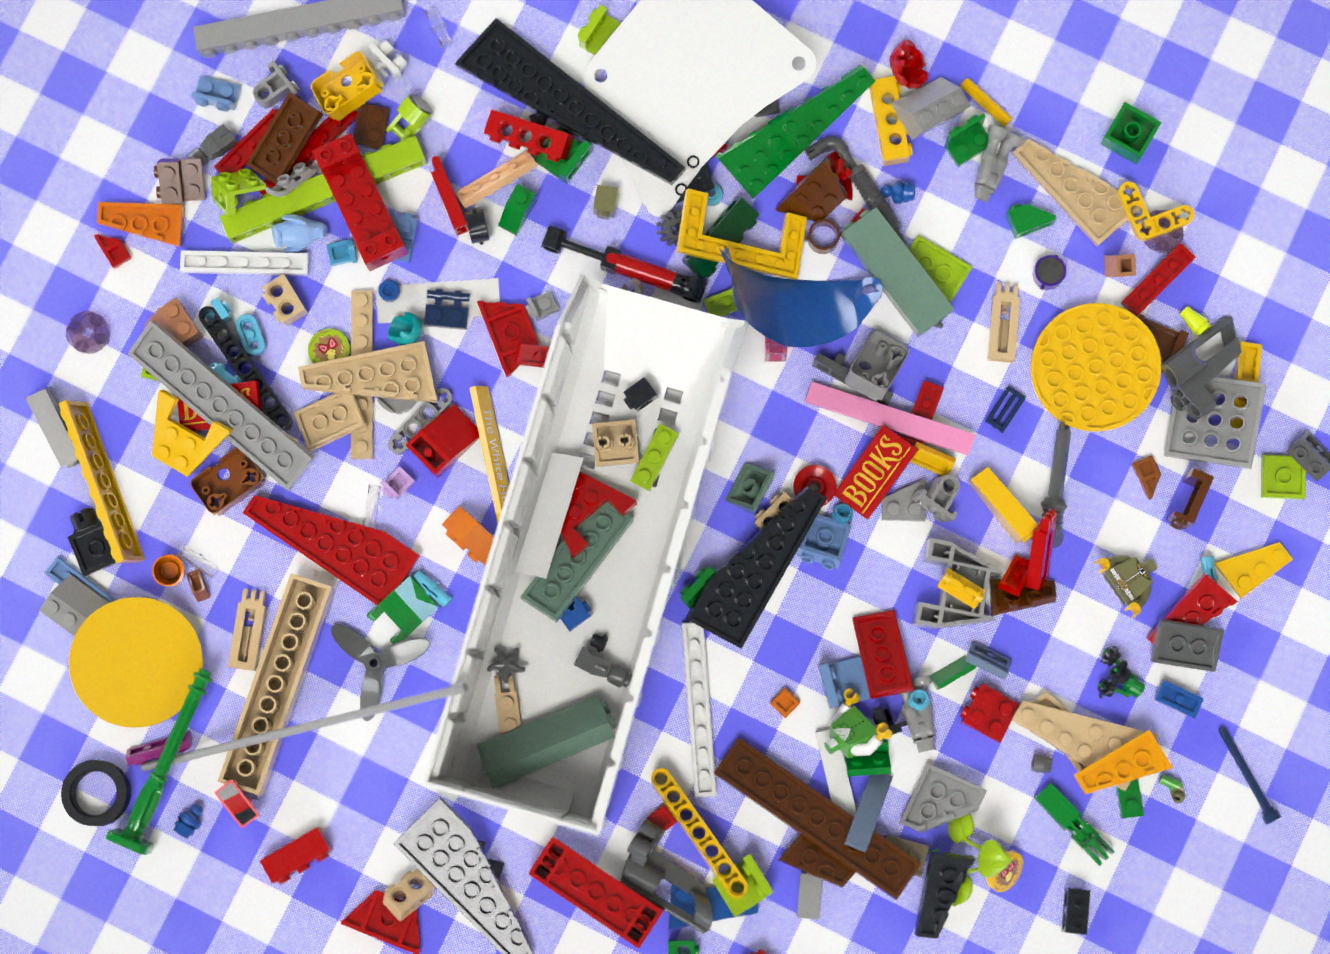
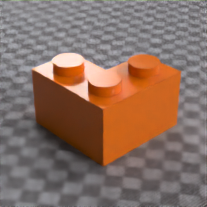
M459 506L441 524L447 530L445 535L463 551L467 548L469 550L467 555L475 563L480 561L486 566L494 537Z

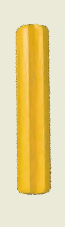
M966 78L961 83L960 87L1002 126L1005 127L1011 122L1012 117L971 79Z

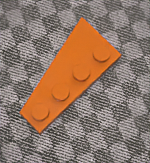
M98 202L97 223L181 248L184 206L181 204Z

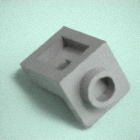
M551 291L545 292L533 299L530 297L526 299L528 305L525 308L530 318L534 316L536 322L559 311Z

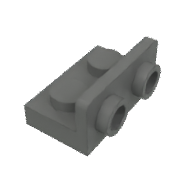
M1308 430L1287 450V453L1315 481H1319L1330 471V452Z

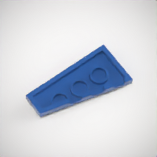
M671 884L670 903L694 916L693 896ZM706 887V898L709 900L712 909V922L736 918L731 913L717 888ZM759 903L737 917L758 914ZM669 914L668 930L689 926Z

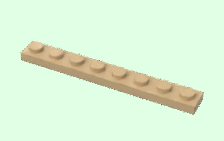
M372 290L351 291V356L373 351ZM356 395L367 426L351 433V459L372 460L373 397Z

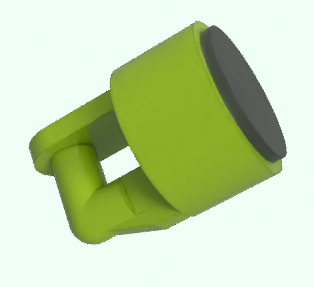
M408 94L397 108L399 114L386 131L388 133L392 131L400 139L406 136H413L432 117L433 110L421 97L415 94ZM402 117L409 123L405 129L397 124Z

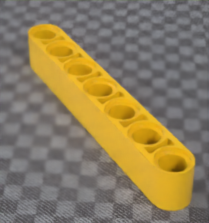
M664 768L654 770L651 775V784L728 895L734 899L743 898L748 889V884L669 771ZM662 774L667 778V782L665 784H657L655 777ZM675 792L679 795L680 799L672 803L667 798L668 794ZM684 810L692 813V818L688 821L680 817V813ZM694 829H703L705 836L701 839L695 838L693 835ZM707 847H715L718 854L715 857L708 856L705 851ZM726 864L730 867L731 872L728 875H722L719 873L718 867ZM738 882L742 884L743 892L740 894L734 893L731 889L733 883Z

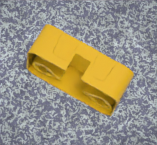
M354 52L338 63L343 69L336 74L328 70L311 84V90L323 112L333 120L337 119L339 121L343 119L346 115L382 92L381 87L384 84L376 72L373 63L361 52ZM350 76L352 78L351 84L344 87L342 80Z

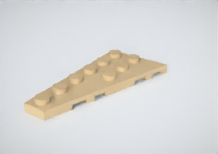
M1029 138L1022 146L1012 152L1017 161L1096 247L1128 221L1118 198V190L1109 186V183L1082 168H1077L1070 164L1068 160L1061 159ZM1131 197L1129 203H1127L1128 205L1133 202ZM1133 206L1130 210L1131 214L1134 216L1141 208Z

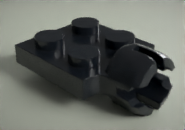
M93 508L80 510L81 513L75 512L70 516L74 533L67 538L83 577L116 564L111 555L110 544L104 536L102 522L98 519Z

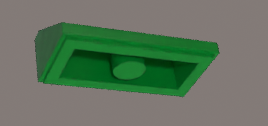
M965 655L931 675L932 683L936 690H940L976 669V666L965 661Z

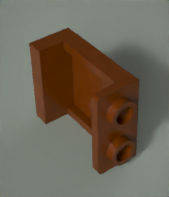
M1140 314L1138 318L1149 328L1156 339L1161 355V363H1164L1184 347L1189 335L1188 332L1183 330L1179 332L1144 319L1145 315Z
M1193 468L1185 475L1182 482L1194 487L1183 514L1175 511L1167 516L1166 521L1170 523L1172 528L1177 530L1187 529L1195 523L1214 476L1196 468Z

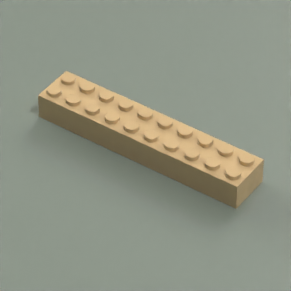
M290 573L232 741L288 727L335 592L332 586ZM283 738L228 751L217 782L226 784L231 779H234L241 790L264 796Z

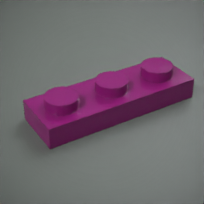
M190 730L186 731L177 751L178 753L192 747L193 737ZM169 737L127 749L125 759L128 766L133 764L141 765L153 758L159 759Z

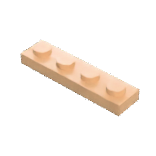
M526 150L456 191L455 195L464 209L484 197L493 194L503 186L512 183L513 180L529 173L537 167V164Z

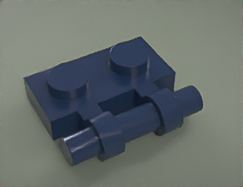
M437 288L436 290H427V298L435 299V304H426L424 326L467 330L469 308L461 307V301L469 302L470 294L462 293L459 290H455V292H447ZM442 300H454V306L442 305Z

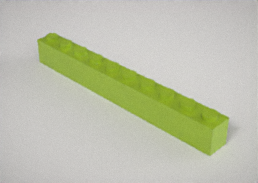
M416 136L403 137L400 139V142L394 145L386 144L377 152H367L361 155L375 185L427 164ZM321 172L316 177L311 176L285 196L276 197L265 194L260 200L245 202L243 207L236 209V215L227 216L223 212V215L219 216L229 241L234 244L268 230L275 224L287 221L282 219L284 215L296 214L302 216L334 203L336 200Z

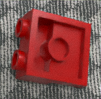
M982 683L979 687L975 686L971 692L970 698L973 700L969 706L965 705L960 714V717L963 718L961 724L1000 744L1020 704Z

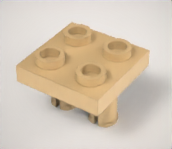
M635 419L592 423L596 467L640 463Z

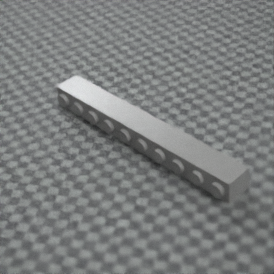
M325 0L194 26L193 31L199 55L205 58H212L220 53L233 54L240 49L253 50L260 45L273 46L280 41L293 42L300 37L307 36L308 38L317 37L320 33L327 32L333 34L339 32L340 29L348 28L353 30L359 28L360 25H378L381 21H398L401 17L406 16L403 0Z

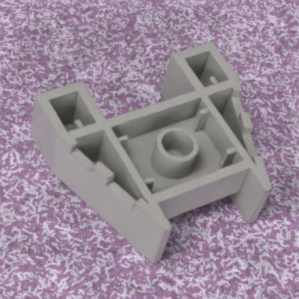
M935 538L928 539L926 541L923 562L945 566L944 573L949 568L986 591L981 602L973 609L941 589L938 605L923 602L915 604L911 625L933 630L994 621L995 617L983 615L990 575L998 577L1003 574V571L958 547L953 542Z

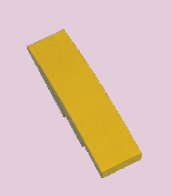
M1241 341L1242 353L1237 357L1234 379L1259 383L1262 345ZM1240 397L1235 400L1234 404L1238 408H1243L1246 406L1247 400ZM1235 418L1231 422V427L1234 429H1239L1243 425V420L1240 418Z

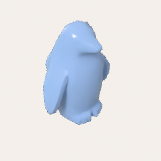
M296 214L284 215L282 219L287 221L271 226L276 248L287 247L283 250L285 253L301 251L316 239H323L328 231L324 223L306 219Z

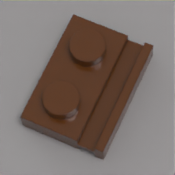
M363 104L358 108L353 133L356 145L380 150L384 142L389 108L370 104Z

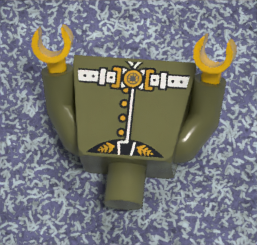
M1112 555L1095 561L1094 564L1098 563L1101 566V570L1098 573L1102 574L1125 608L1124 611L1131 610L1133 612L1131 618H1135L1147 603L1152 591L1150 585L1153 583V580L1149 574L1158 569L1154 560L1149 558L1141 564L1137 557Z

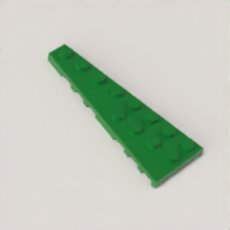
M859 65L843 75L838 82L822 88V92L814 97L809 96L806 98L805 102L798 107L790 108L769 121L768 125L761 130L753 131L749 134L748 138L740 143L732 144V148L721 154L719 152L716 158L749 196L754 199L876 81L864 66Z

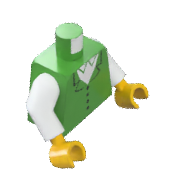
M851 688L844 692L846 701L841 703L830 723V740L824 743L828 753L832 754L840 749L847 758L871 755L881 745L883 738L890 739L892 737V731L888 729L887 724L880 723L875 728L856 706L851 707V704H855L860 700L858 693H855L850 698L853 693Z

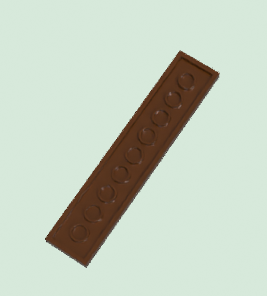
M740 738L736 740L714 772V775L896 901L922 864L876 831H873L866 852L845 845L844 843L854 816Z

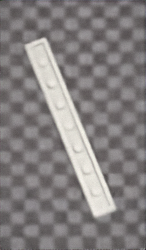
M692 622L682 623L695 798L717 796L704 629Z

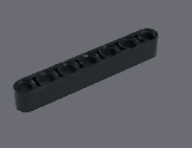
M203 307L198 314L200 322L241 381H261L263 383V387L260 390L261 409L264 414L276 424L280 416H286V424L279 427L284 431L290 430L293 425L291 415L227 323L221 319L213 307ZM208 313L215 314V317L211 322L205 321V317ZM220 330L227 331L226 337L223 339L217 338ZM238 347V354L231 357L229 355L230 349ZM245 364H250V371L246 374H242V366ZM273 398L275 400V405L272 408L267 409L265 407V402L268 399Z

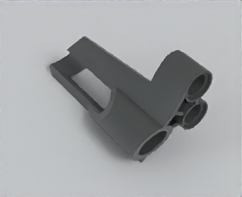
M1225 316L1160 365L1167 382L1174 389V394L1170 397L1172 405L1178 411L1187 409L1194 419H1201L1216 407L1215 399L1205 386L1242 353L1232 317ZM1220 332L1224 348L1207 361L1200 360L1195 350Z
M646 819L627 848L629 855L625 862L620 882L703 934L708 932L712 927V909L709 900L706 898L705 885L655 851L665 830ZM662 879L693 896L694 916L656 894L655 891Z

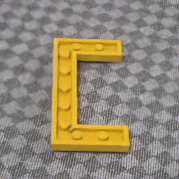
M689 188L685 191L676 248L677 253L725 264L719 247L724 251V246L729 249L731 260L738 265L762 273L792 280L798 279L807 217L792 213L784 214L779 253L702 235L709 193Z

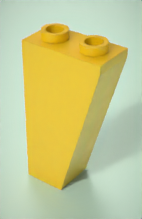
M989 467L969 481L971 487L1016 544L1019 541H1022L1024 544L1032 538L1033 530L1038 525L1037 522Z

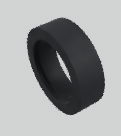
M89 760L76 765L66 775L61 788V801L66 813L74 821L86 826H105L115 822L124 814L131 798L130 783L123 770L113 763L102 760ZM100 771L107 774L113 780L116 786V798L109 810L99 815H91L83 811L76 799V789L84 776Z

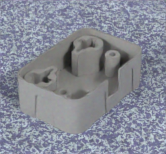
M872 331L850 367L845 378L846 385L874 401L878 399L882 401L907 358L909 349L902 343L879 331ZM859 363H868L870 370H863Z

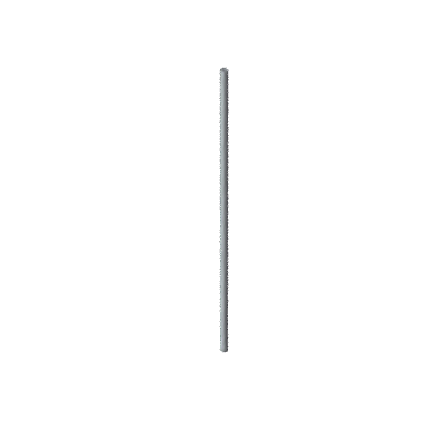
M466 683L178 754L175 756L172 765L465 693L468 691ZM158 760L141 764V770L143 772L154 770Z

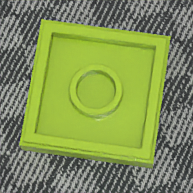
M1261 455V498L1305 500L1306 471L1291 456Z

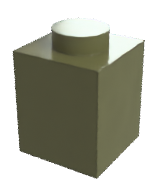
M597 185L593 206L594 215H597L600 219L615 218L619 195L618 188Z

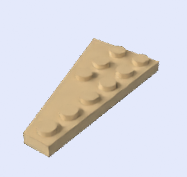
M425 341L298 367L303 390L438 403Z
M1022 701L1011 719L1085 767L1146 732L1027 701ZM1152 733L1155 739H1157L1159 735ZM1131 781L1115 786L1126 791Z

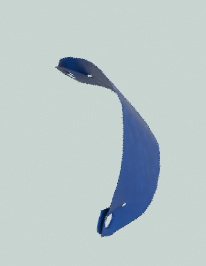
M724 246V251L719 247L729 276L731 275L735 306L742 317L763 336L786 347H812L830 343L846 336L862 323L882 295L884 286L880 279L874 277H862L861 280L845 281L774 278L738 265L731 260L729 249ZM867 286H874L876 288L870 294L862 293V290Z

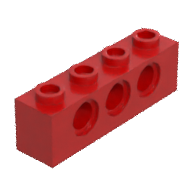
M493 109L490 111L484 134L490 136V141L501 144L503 140L509 142L508 146L520 150L521 147L528 149L527 153L536 156L543 153L547 155L546 159L554 162H559V159L567 160L574 138L570 134ZM512 126V133L506 136V128ZM528 132H531V134H532L531 140L528 141V142H525V140H524L525 135H526ZM550 138L551 145L548 148H544V141Z

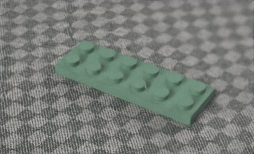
M606 502L575 528L588 543V547L573 559L563 540L554 552L547 578L535 577L520 596L521 600L557 623L632 524L633 517L628 514L622 517Z

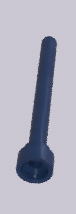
M1220 727L1218 732L1263 810L1261 813L1265 825L1281 818L1279 811L1269 805L1226 727Z

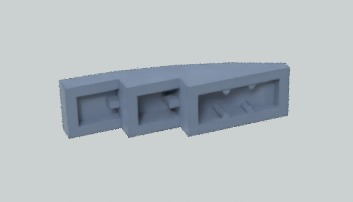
M889 774L869 776L844 843L845 845L866 852L893 776Z

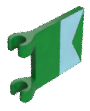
M409 575L376 607L367 613V617L371 621H376L384 612L400 629L398 633L390 638V642L394 644L405 640L438 606Z

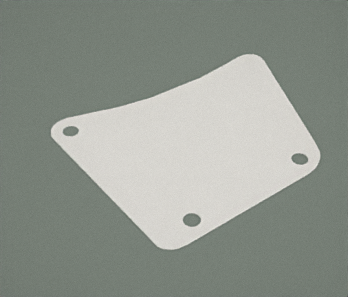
M640 0L593 57L586 69L584 84L588 91L685 166L686 171L673 185H670L620 157L646 209L653 216L660 217L661 215H666L680 198L675 192L677 184L683 183L688 186L702 166L739 127L764 107L807 81L816 70L817 62L812 50L753 0ZM797 56L803 57L806 61L805 68L800 71L792 67V60ZM600 68L606 70L608 74L607 79L602 83L594 79L595 71ZM692 155L697 156L700 161L698 167L690 168L687 165L688 157ZM691 158L689 164L695 166L697 159ZM679 186L677 189L678 193L682 194L685 187Z

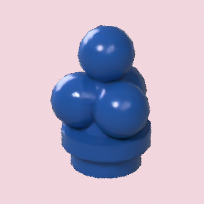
M896 181L893 186L889 184L883 185L881 193L884 197L892 195V201L895 204H901L903 201L908 203L915 199V184H910V181L905 183Z
M200 804L190 806V812H181L178 816L179 821L176 820L174 823L176 826L173 831L186 839L190 835L193 836L195 833L193 830H198L201 827V820L198 816L202 814L203 808Z

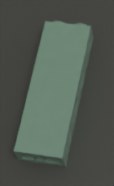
M877 207L873 210L868 208L859 215L861 219L855 223L850 221L842 228L843 232L840 237L870 276L881 280L884 286V294L917 337H920L952 313L954 307Z
M598 694L478 744L477 748L483 768L492 788H496L615 738L613 728L616 725L612 715H607L611 713L607 702H602Z

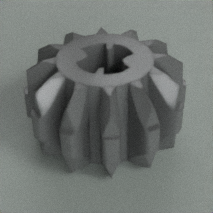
M668 211L667 216H660L663 222L656 223L657 226L661 227L660 230L656 231V234L662 235L660 241H666L667 246H672L673 243L677 246L682 217L680 211L675 213ZM671 226L677 227L676 232L671 230Z

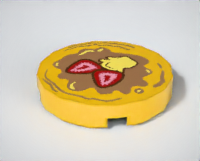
M1005 850L1006 854L1012 859V862L1003 871L993 877H986L988 886L996 892H1004L1010 889L1020 877L1023 869V859L1014 850L1009 852Z

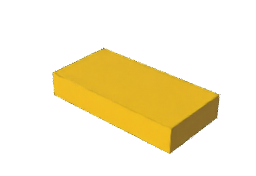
M916 442L914 447L919 451L911 460V463L941 476L950 474L956 458Z

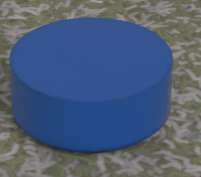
M386 280L380 284L378 293L382 300L394 302L400 296V288L395 281Z

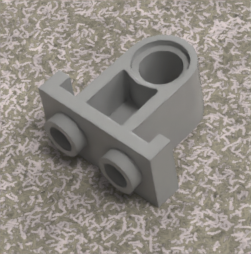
M274 60L267 64L271 74L259 82L253 89V96L257 104L265 109L273 107L286 98L289 92L300 98L298 95L300 89L293 80L291 82L288 81L285 77L288 75L287 71L281 64L277 66ZM264 92H269V93H270L267 98H265V99H261V98H260V96H261L262 93H264Z
M954 475L937 477L932 481L927 491L925 489L915 491L911 499L916 502L920 509L928 510L932 513L933 518L942 523L954 521L958 513L955 511L948 512V509L959 491V480ZM944 482L947 484V491L943 487Z

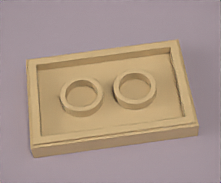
M334 393L293 412L309 452L367 426L357 397L352 394Z

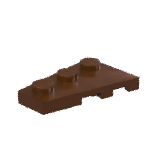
M1002 579L989 580L992 616L1056 602L1057 595L1054 580H1047L1039 591L1028 588L1025 584L1019 597L998 588Z
M799 835L778 859V861L840 888H843L855 874L854 871L802 835Z

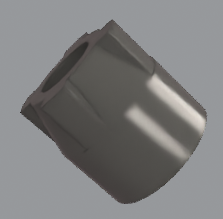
M1034 754L1031 762V771L1050 773L1052 758Z

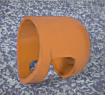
M168 554L159 557L154 562L152 575L154 580L160 585L175 586L182 581L185 575V567L177 556Z

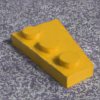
M1278 542L1217 562L1215 567L1241 599L1292 561L1293 558L1282 544Z

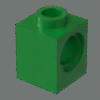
M668 940V954H678V948L683 945L689 947L690 954H699V945H695V940Z

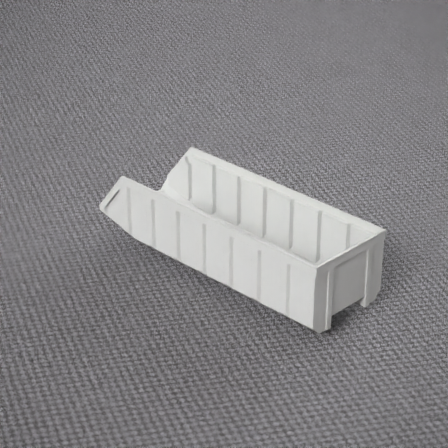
M580 275L556 324L451 686L466 683L468 691L447 697L422 785L597 836L606 826L608 818L605 816L617 771L622 769L625 755L623 750L635 708L640 707L643 693L640 692L653 646L658 644L661 633L658 629L670 586L676 581L678 574L677 561L688 523L692 522L696 511L695 498L705 463L710 461L712 455L713 435L723 401L727 400L729 395L732 370L749 325L746 320L727 319L605 285L585 275ZM645 377L659 397L639 412L634 408L630 410L623 400L626 398L623 392ZM635 419L639 462L659 424L679 433L651 491L630 482L639 463L596 467L592 423ZM587 432H588L587 440H586V443H585V445H584L585 438H586V435H587ZM552 452L576 457L581 456L583 458L580 468L581 472L637 501V505L627 513L633 517L632 524L577 595L580 602L585 600L592 611L589 612L591 617L571 632H569L561 619L556 623L521 600L520 596L536 576L515 572ZM561 533L556 545V549L564 540ZM573 601L571 605L568 607L571 611L575 609L573 607L575 601ZM593 634L607 635L608 641L603 651L598 652V648L590 645V640L595 641L592 638ZM584 646L591 650L590 654L601 657L612 666L619 665L627 669L629 675L632 676L628 687L622 686L618 688L607 682V678L591 675L575 666L574 663L582 647ZM497 647L506 654L514 652L515 648H519L516 662L519 666L525 667V672H512L511 674H513L514 688L517 691L521 726L599 694L601 701H606L611 711L607 715H612L616 727L613 728L615 738L496 788H492L485 774L477 745L500 736L494 676H499L501 679V693L510 692L508 683H504L499 671H487V667L497 661V654L494 652V648Z

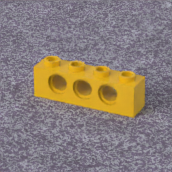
M894 76L874 79L876 82L869 87L883 166L908 163L910 155H913L911 142L907 143L906 135L909 134L892 105L885 104L882 101L885 97L891 98L893 102L898 100L899 95H901V85L898 82L896 83ZM892 117L897 123L889 124L886 119ZM896 137L901 143L894 145L889 139Z

